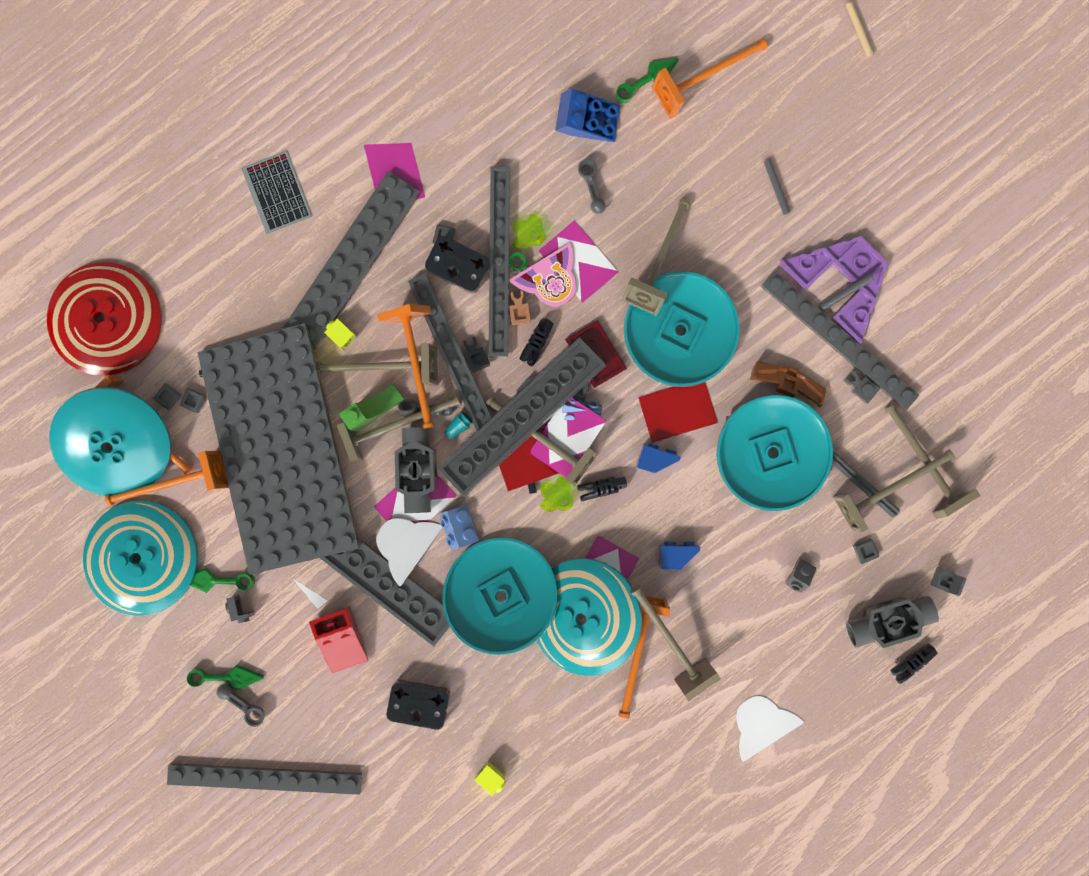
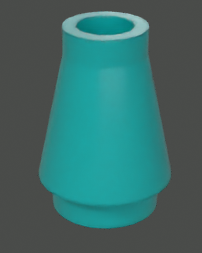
M464 412L456 414L444 433L452 440L470 428L473 422Z

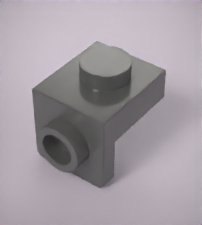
M798 559L791 576L786 580L785 584L792 590L802 593L810 586L816 567L802 559Z
M937 567L930 585L960 596L966 578Z
M239 595L226 598L225 608L227 613L230 614L231 621L238 620V623L250 621L249 617L255 615L254 611L243 613Z

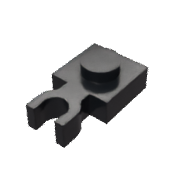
M475 336L472 337L474 344L471 346L467 345L466 340L463 341L465 348L470 351L465 356L473 373L490 366L483 347L477 349Z

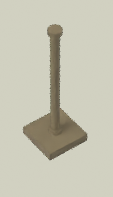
M680 199L678 203L679 208L646 283L631 277L621 301L657 316L667 293L653 287L683 215L690 206V202L686 199Z
M421 343V361H419L422 383L430 386L438 385L437 347L430 343ZM411 361L322 364L317 362L319 374H321L322 372L412 369Z
M457 395L453 396V399L430 407V415L456 405L457 407L461 406ZM419 411L358 436L353 435V432L349 430L344 422L337 424V428L350 461L359 462L363 460L358 448L359 443L423 419L422 411Z
M490 396L486 402V406H491L498 412L504 407L493 396ZM539 431L531 435L572 465L573 470L566 480L573 486L577 484L597 456L593 450L588 448L581 459H576Z
M893 404L885 409V412L891 415L923 464L930 463V458L895 409L896 405ZM936 468L929 472L948 499L947 504L932 512L936 519L948 517L981 496L977 489L964 492L959 496L954 495Z
M948 449L944 455L856 505L849 494L839 493L833 496V499L850 528L854 531L864 532L869 528L863 520L860 511L947 461L955 460L956 457Z
M640 585L633 587L630 593L636 596L686 669V672L674 680L687 700L690 701L721 678L706 658L694 666L690 663L643 594L642 587Z

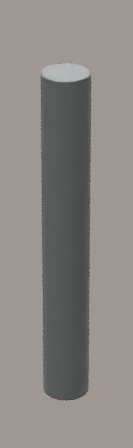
M771 159L766 160L764 165L783 215L789 214L791 212Z
M871 273L824 301L820 306L823 310H826L875 280Z

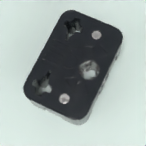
M440 236L426 260L425 267L430 274L468 293L474 294L479 290L490 264L486 256L446 236ZM445 244H448L447 246L450 250L442 252L441 245L445 246ZM480 261H482V265L484 267H479V269H476V265L474 263H479ZM454 269L457 270L458 276L451 278L449 272L454 271Z
M402 679L398 680L391 687L386 713L387 719L391 722L439 730L446 721L450 692H447L445 687L415 683ZM400 687L403 688V695H400V691H397ZM438 694L441 695V702H438V698H436ZM415 710L421 714L418 718L413 714Z

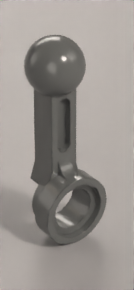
M584 159L578 165V173L587 183L592 199L591 210L596 214H600L605 210L606 205L600 199L594 176L597 173V164L592 159ZM585 166H590L593 171L590 174H585L582 169Z
M405 399L398 404L399 413L404 417L422 411L421 406H418L417 402L413 399ZM453 406L433 415L450 416L455 408Z
M222 684L217 688L216 693L220 699L228 700L245 713L244 720L249 726L256 727L263 722L265 713L261 707L249 704L234 693L228 684ZM250 712H259L260 719L253 720L250 717Z

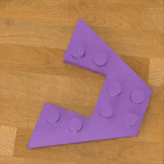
M862 236L782 260L779 263L804 290H807L832 264L852 284L871 273L875 280L860 288L832 317L859 344L863 342V336L869 324L870 315L873 311L877 299L876 296L882 284L888 262Z

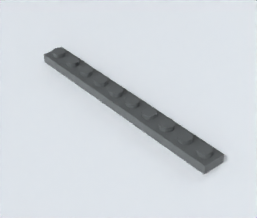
M491 166L489 357H508L510 166Z
M775 271L760 286L904 410H907L919 397L917 392Z
M424 273L408 282L418 304L427 305L431 308L432 313L424 315L475 429L479 431L492 417L428 277Z
M175 763L168 765L167 785L360 795L362 773Z

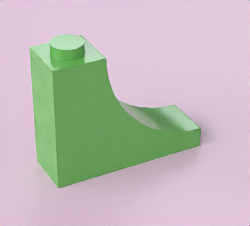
M392 384L378 394L362 402L352 404L339 413L349 430L359 432L405 399L396 386Z

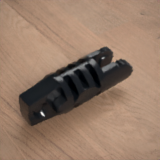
M546 318L540 320L533 330L534 333L528 339L529 343H526L519 357L521 361H527L529 366H534L542 352L541 349L546 344V339L549 338L553 322Z
M613 476L577 485L578 491L593 489V492L581 495L580 500L582 502L619 493L620 489L627 488V481L625 477L615 478Z
M927 644L915 650L905 660H902L893 667L891 673L894 676L896 675L897 683L902 684L912 677L915 672L922 669L923 665L926 666L938 652L932 645Z

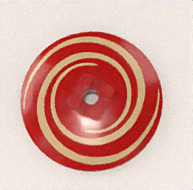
M111 262L92 263L71 272L56 287L47 310V330L51 343L57 353L72 367L82 372L99 376L120 374L140 364L156 345L162 325L160 302L150 283L133 269ZM103 312L105 319L99 323L97 315Z

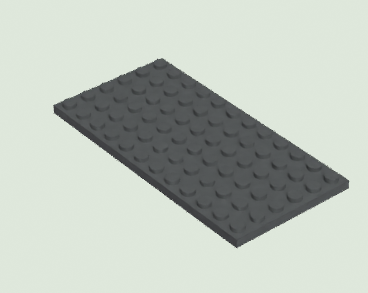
M303 323L197 352L249 575L361 548L308 325Z

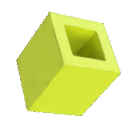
M336 319V321L332 320L326 326L327 330L324 332L343 350L357 338L339 319Z
M487 761L476 774L475 781L493 795L496 791L499 793L505 786L506 775L490 761Z

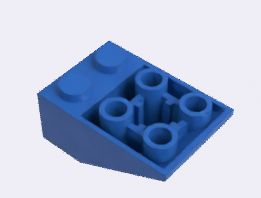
M571 88L561 93L555 131L575 137L615 142L621 105Z

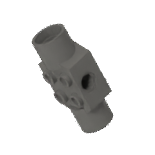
M402 428V447L394 451L396 491L404 494V513L431 512V492L437 490L436 450L429 447V428Z
M901 596L866 607L862 617L846 621V628L855 648L873 642L882 648H886L921 637L922 628L938 622L939 616L936 606L929 596L913 601Z

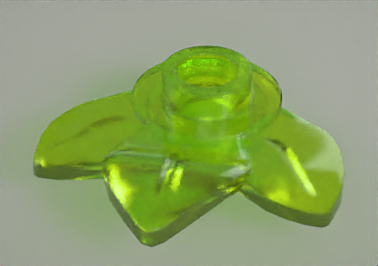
M531 214L528 221L517 220L512 224L514 232L518 235L512 242L514 247L528 249L532 245L539 246L544 243L546 233L542 229V221L537 215ZM536 233H539L537 238H533Z
M558 476L555 484L543 483L540 485L541 493L545 499L539 506L547 512L556 510L567 511L573 506V498L570 495L571 486L563 476ZM562 498L567 499L566 505H561L560 500Z

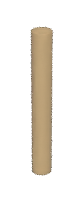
M850 2L845 6L867 58L874 55V52L853 2Z

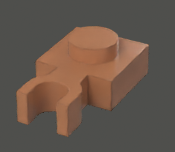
M523 290L520 291L521 297L519 299L514 298V293L511 292L512 301L515 303V305L509 306L512 326L531 323L528 303L522 304L524 299Z

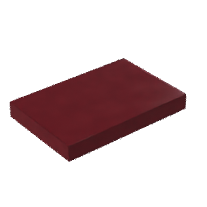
M598 320L565 339L570 347L580 337L606 364V367L590 381L593 388L598 387L627 369Z

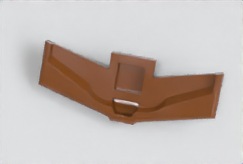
M759 361L755 363L750 380L777 383L776 392L794 398L797 392L817 404L819 408L823 405L826 388L800 372L797 368Z

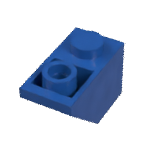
M648 443L647 446L643 445L636 468L657 473L680 461L681 457L677 456L676 451L666 449L664 452L658 450L659 446Z
M665 541L664 545H660L659 568L681 570L700 551V546L695 545V542H684V545H676V542Z

